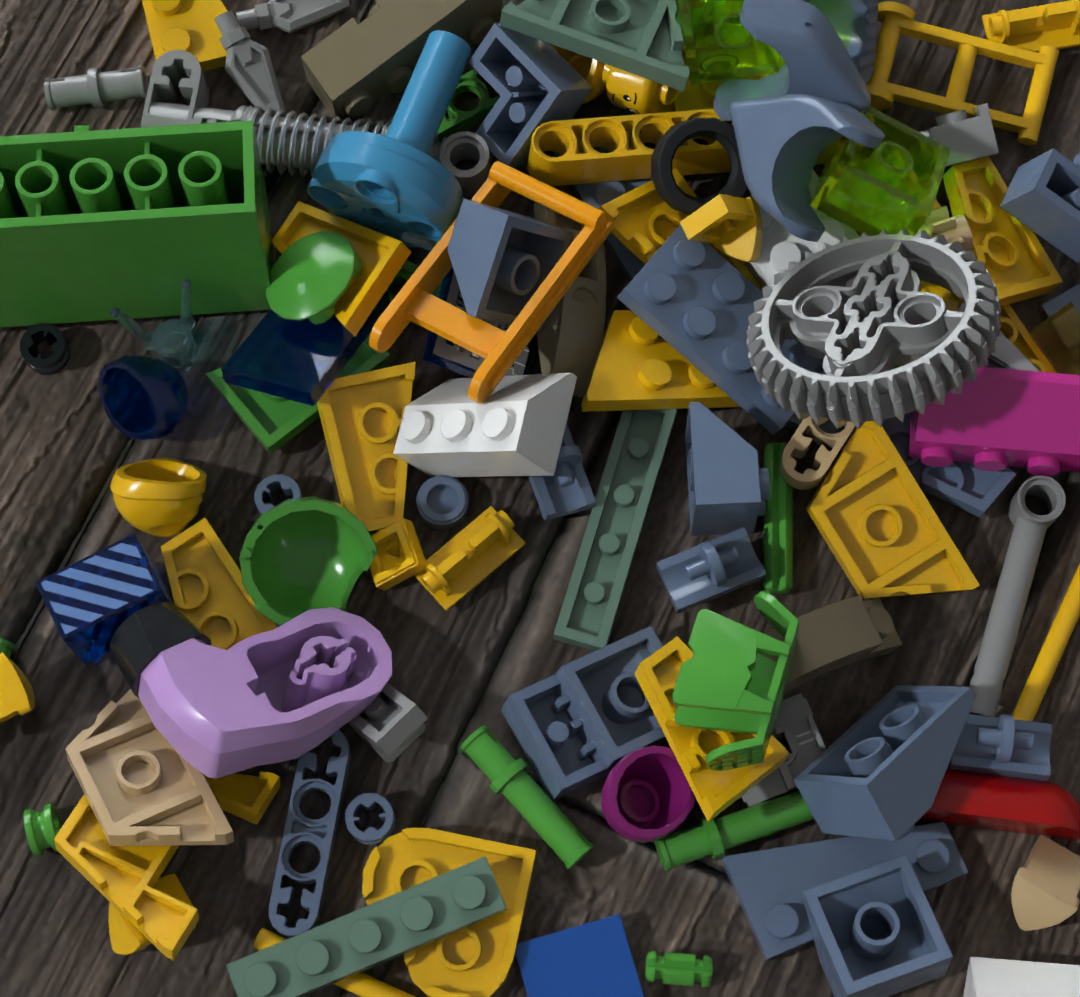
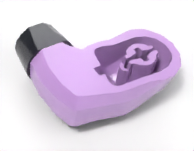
M156 602L135 611L122 622L113 634L109 644L114 660L133 694L141 700L154 726L184 760L209 778H220L252 767L279 763L300 757L365 711L392 676V651L381 632L363 617L334 607L309 609L274 630L248 637L236 643L230 649L225 650L212 646L211 640L171 602Z

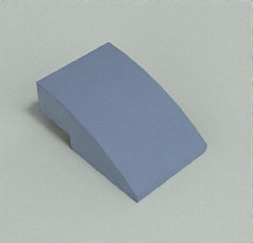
M652 626L561 666L555 675L509 695L500 709L545 793L553 802L608 775L626 754L638 748L660 746L667 742L634 675L639 663L663 647Z

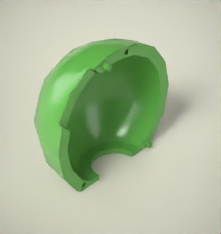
M315 496L288 499L260 515L246 535L239 557L242 583L256 605L255 609L278 625L290 621L309 609L334 607L345 611L350 593L362 572L369 569L377 555V547L364 523L340 503Z

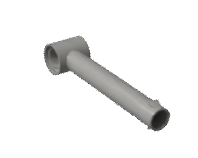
M1040 475L1027 479L1009 503L1008 515L1014 528L975 663L974 675L969 685L976 695L969 712L970 715L995 717L1003 708V706L998 705L1003 689V681L1007 675L1046 530L1059 517L1066 504V496L1062 486L1051 477ZM1035 495L1042 498L1048 506V514L1036 515L1032 513L1025 504V496Z

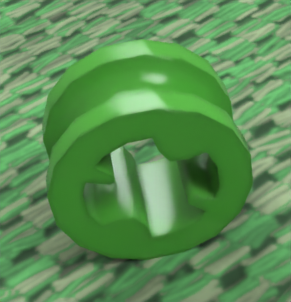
M52 802L47 803L40 812H36L33 808L25 809L23 814L24 827L33 855L35 857L43 856L44 850L47 848H53L55 852H58L55 847L54 838L62 828L55 805Z

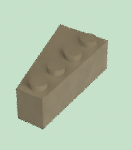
M375 0L376 3L370 9L368 18L362 22L357 18H351L301 56L306 80L333 118L338 116L343 121L348 117H359L366 113L375 101L391 92L398 93L406 89L427 38L432 31L441 30L453 33L466 41L469 46L473 43L481 44L493 24L500 23V0Z

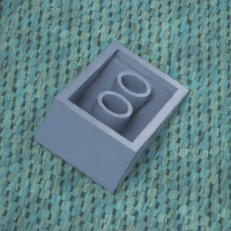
M896 685L793 780L821 832L852 838L880 839L889 842L900 840L909 835L914 830L915 823L932 807L976 697L972 688Z

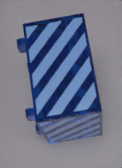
M135 533L35 582L62 639L84 664L93 661L95 665L103 662L101 656L110 652L109 644L113 634L122 622L135 611L156 602H171L175 606L153 560Z

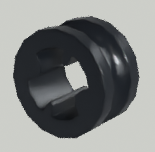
M37 324L30 327L20 340V352L24 360L34 372L41 375H52L60 372L70 359L71 349L63 333L56 326ZM46 340L52 347L54 354L44 359L42 354L39 353L37 345Z

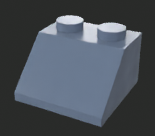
M463 198L447 250L467 314L475 318L511 325L571 245L574 233L529 216ZM545 322L539 328V332H542Z
M689 402L685 430V453L691 536L725 535L742 527H745L747 533H753L757 517L765 516V500L770 498L768 468H759L758 451L701 402Z
M907 854L802 892L819 961L834 997H888L945 976L953 955Z

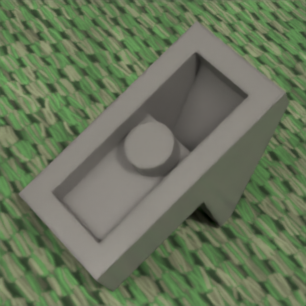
M386 683L369 707L347 724L385 762L391 763L425 731L424 722L428 718L414 702L389 683Z

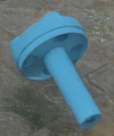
M432 31L427 38L386 136L363 131H347L333 136L328 146L322 151L313 171L312 179L307 188L309 196L325 206L333 215L400 240L406 247L436 245L458 217L463 192L453 174L441 163L429 156L428 153L471 54V48L467 42L447 31Z

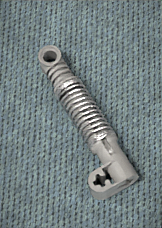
M184 50L168 51L155 61L141 121V127L253 120L262 169L266 165L267 170L271 173L276 166L279 173L283 174L286 168H288L291 176L299 169L302 177L308 171L311 172V175L313 174L322 151L328 146L333 136L347 131H363L378 134L381 126L382 131L379 134L386 136L390 127L389 122L384 124L381 121L375 126L372 120L364 125L361 119H358L353 124L349 117L342 122L336 116L331 121L327 114L320 119L316 113L309 117L303 112L298 116L294 110L286 114L281 109L276 113L272 108L264 111L261 106L257 108L256 106L242 105L235 111L208 108L209 86L198 59L190 52ZM174 88L180 89L186 105L179 104ZM469 131L457 132L449 137L444 136L442 142H439V137L436 135L428 153L429 156L437 160L453 174L462 188L464 198L473 197L488 178L491 169L489 147L486 141L476 133ZM464 159H471L478 163L469 170H460L454 167L459 161Z

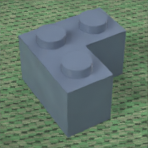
M494 23L468 62L500 95V98L475 133L486 141L489 150L500 162L510 167L527 166L531 138L535 129L542 123L549 121L571 120L591 93L593 87L550 43L500 26V23Z
M1053 148L1018 167L1000 208L1077 263L1080 262V153L1075 155L1072 162Z

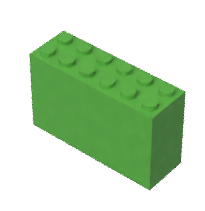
M253 120L0 136V327L271 310L266 298V289L270 286V272L274 265L273 243L271 242L273 239L272 220Z

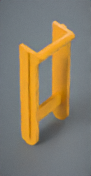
M496 161L492 165L487 180L473 196L472 201L498 208L512 190L584 225L583 229L505 332L479 318L468 315L467 312L432 295L433 291L453 267L447 248L454 229V221L377 319L369 338L370 348L379 353H384L392 346L409 322L412 321L481 356L485 360L475 372L468 389V398L478 404H482L489 398L613 228L612 223L607 221L604 211L500 161Z

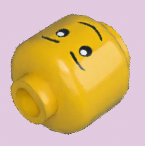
M608 64L604 65L602 71V86L606 89L610 102L615 106L637 114L658 113L664 105L669 106L674 102L679 91Z

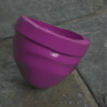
M649 746L638 748L626 754L613 767L602 788L601 808L607 823L620 836L634 842L645 843L659 840L675 831L691 812L694 806L695 795L672 749L665 746Z

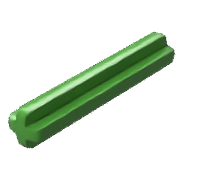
M783 442L768 443L764 450V468H768L770 498L765 500L766 510L763 520V568L766 572V576L763 579V590L772 595L789 594L793 587V487L784 481L780 473L781 458L788 444Z

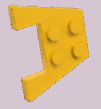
M260 771L259 776L233 773L220 778H209L204 775L222 810L255 825L259 823L281 787L280 776L270 772ZM84 794L55 836L56 850L165 957L174 961L199 921L198 909L153 887L180 845L110 846Z

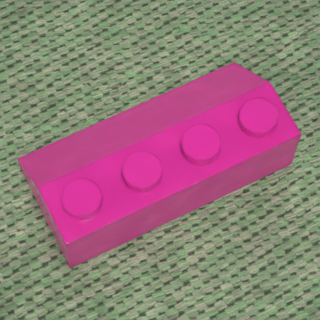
M992 367L979 368L976 381H963L961 394H946L944 406L930 403L926 405L924 415L917 411L910 412L907 458H919L923 464L934 467H944L951 465L953 462L974 463L976 469L983 471H1001L1006 466L1027 468L1030 474L1038 476H1052L1060 473V471L1080 473V375Z

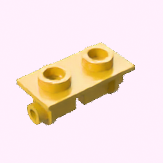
M1069 0L1010 11L999 10L997 13L986 14L981 17L987 40L1034 52H1039L1041 46H1052L1058 50L1080 46L1079 0Z
M490 506L426 560V569L414 576L447 612L526 543L512 529L515 525L511 518L503 510L497 512Z

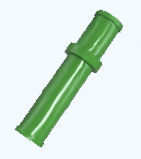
M486 724L478 728L461 744L460 749L466 752L490 779L491 784L489 788L496 795L502 793L530 824L532 829L540 835L565 863V867L568 870L594 848L593 843L584 837L560 810L558 805L549 798L526 772L528 765L522 758L515 760L489 731Z
M797 790L712 819L710 822L707 821L706 817H702L699 819V825L667 835L654 842L661 864L665 871L668 872L672 868L707 856H711L713 860L725 856L724 850L815 819L800 791Z

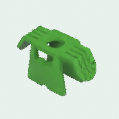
M760 591L754 597L755 605L768 623L785 638L784 642L711 610L702 609L697 614L688 642V646L693 652V657L682 663L672 698L673 702L678 705L675 713L677 725L681 727L757 734L755 738L726 744L709 752L705 759L708 768L711 770H731L763 762L770 737L774 730L799 641V620L775 597L765 591ZM761 654L775 655V656H779V658H778V661L776 662V661H774V660H772V659H770V658H767V657H765V656H763V655H761Z

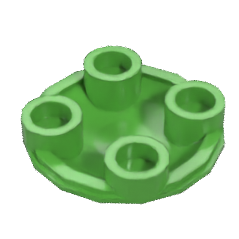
M320 231L304 236L289 246L276 260L270 272V286L266 289V298L271 310L283 319L301 321L309 319L313 324H321L329 320L335 312V303L345 293L351 280L357 277L362 269L363 262L353 250L350 241L337 232Z

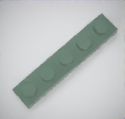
M678 409L622 411L595 498L596 504L593 506L553 634L554 640L592 651L608 645Z
M485 856L231 962L226 966L237 997H303L506 912L508 909L489 861Z

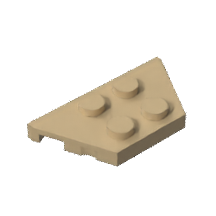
M131 689L117 703L111 700L97 715L95 723L90 728L82 730L65 748L67 759L110 846L228 845L234 842L233 830L203 773L184 760L159 732L141 700L133 694Z

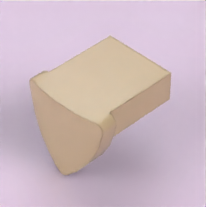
M1042 834L1032 847L1024 867L1018 869L1012 886V908L1016 922L1023 931L1039 930L1059 924L1072 916L1080 904V900L1077 898L1080 890V856Z

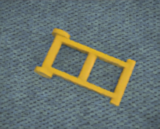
M890 1L878 3L877 20L882 23L876 46L874 72L866 84L871 95L870 107L872 109H889L892 107L893 101L942 114L965 110L967 119L975 117L973 108L977 105L966 103L965 100L976 56L981 55L1034 69L1023 117L989 109L993 127L1019 133L1017 141L1021 144L1029 146L1037 144L1059 55L1057 48L1041 46L1039 52L1010 46L914 21L915 11L901 3ZM900 35L957 49L946 97L888 82Z

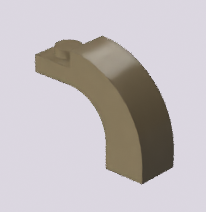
M859 595L797 617L799 620V641L784 695L829 671L854 662L889 654L903 645L894 628L893 620L885 610L880 598L862 601ZM775 629L764 633L782 642L785 640ZM761 654V655H763V656H765V657H767V658H770V659H772V660H774V661H776V662L778 661V658H779V656H775V655Z

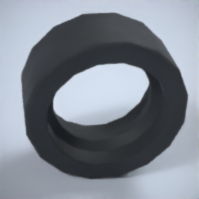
M692 118L671 126L658 140L651 157V178L658 195L672 209L690 215L719 194L741 198L746 194L748 187L742 173L733 125L717 118ZM696 136H707L719 141L727 150L731 160V174L726 185L717 194L707 198H696L686 194L676 184L672 174V161L677 149L685 141Z

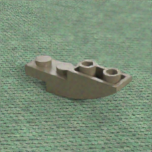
M537 202L533 204L535 219L574 233L572 242L584 227V225ZM604 242L548 316L542 332L537 331L541 373H573L577 376L573 396L582 398L587 392L593 374L592 370L603 342L606 312Z

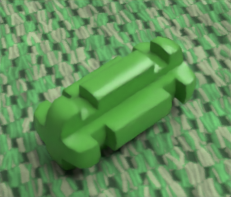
M651 951L646 957L645 978L650 983H654L655 979H662V984L693 986L694 982H700L701 987H707L712 982L713 961L709 956L704 955L703 960L696 959L694 954L665 952L664 956H656L657 951Z

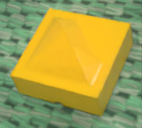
M401 518L371 535L377 547V555L369 568L376 588L386 591L426 569L427 562L412 521Z

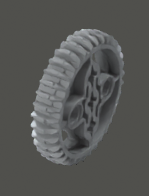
M884 228L879 235L869 236L864 231L860 238L849 240L844 236L841 243L833 246L824 243L823 250L817 253L805 251V260L801 263L789 262L788 273L774 274V285L763 287V298L754 301V313L748 316L749 326L746 331L748 337L746 343L749 349L748 357L757 381L761 383L762 389H765V392L769 394L771 401H777L783 411H794L799 420L810 416L817 426L830 419L837 429L842 427L847 421L853 422L858 430L866 421H875L881 427L885 419L897 417L903 423L905 414L912 411H917L924 415L925 407L930 403L944 406L947 393L961 394L963 381H976L977 370L988 366L989 354L996 351L995 343L997 337L1000 336L999 328L1001 327L999 314L1001 313V306L996 285L992 282L988 270L985 269L984 262H979L975 258L973 251H964L960 242L948 244L944 235H938L930 239L926 230L911 236L906 228L902 229L898 234H889L886 228ZM920 281L941 286L957 295L966 304L965 312L949 311L946 309L943 299L938 295L920 292ZM785 339L798 341L802 344L804 352L810 357L824 359L822 367L825 375L803 369L785 358L781 352ZM895 365L901 366V367L892 369L893 366H895Z

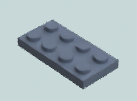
M680 224L617 298L774 435L783 428L794 414V411H783L777 401H771L769 394L765 392V389H762L761 383L757 381L748 357L749 349L746 343L748 338L746 331L749 326L748 316L754 313V301L763 298V292L708 243L688 240ZM785 339L781 350L785 358L803 369L825 375L822 367L824 359L810 357L804 352L802 344L798 341Z

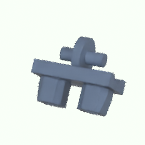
M567 422L554 476H528L544 521L588 510L596 504L581 463L583 456L580 448L574 444Z
M745 527L710 541L707 540L698 544V546L656 562V568L677 614L757 582L766 576V572L754 552Z
M968 714L950 759L948 769L1048 781L1051 776L1050 742L1052 724L1014 720L1013 715L1001 714L999 718Z

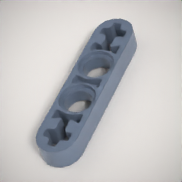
M337 730L327 738L332 739L335 749L341 751L339 757H330L327 764L326 775L328 778L337 777L334 785L322 779L305 780L307 772L316 776L319 773L320 760L316 754L312 753L313 749L298 758L269 903V919L272 926L282 936L287 938L317 927L321 918L351 762L350 745L346 736L340 730ZM325 740L316 747H323ZM320 790L330 796V810L320 819L312 820L306 818L301 812V802L307 793ZM301 844H312L320 851L319 865L312 872L301 874L294 871L291 867L290 856L292 851ZM287 878L301 885L316 884L314 893L303 889L301 906L309 911V916L307 919H298L296 927L289 928L286 917L280 915L282 907H291L295 895L293 887L284 888Z

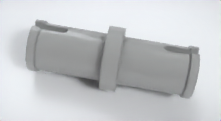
M144 66L102 72L100 68H91L84 75L54 79L45 78L44 92L50 110L92 104L94 108L106 107L109 101L139 97L146 98L149 83Z

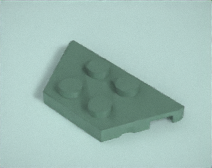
M525 0L517 6L510 2L502 10L500 26L682 92L686 88L690 75L689 66H684L681 51L684 42L681 26L675 19L678 11L676 0Z

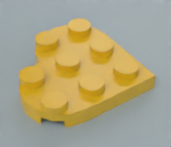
M405 828L401 830V833L388 837L378 848L376 846L371 851L363 869L362 893L367 905L477 859L487 857L508 911L404 954V961L413 983L427 997H493L497 990L506 982L514 963L537 854L536 850L432 828Z

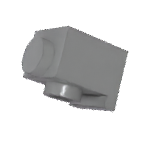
M988 103L973 108L975 117L967 119L965 110L935 117L937 127L918 132L924 161L933 160L935 170L941 167L945 168L954 164L998 154L999 151Z

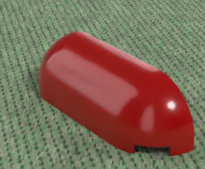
M948 767L932 807L918 820L934 823L945 822V824L1039 836L1042 834L1047 837L1080 841V804L1062 786L1051 781L950 770Z

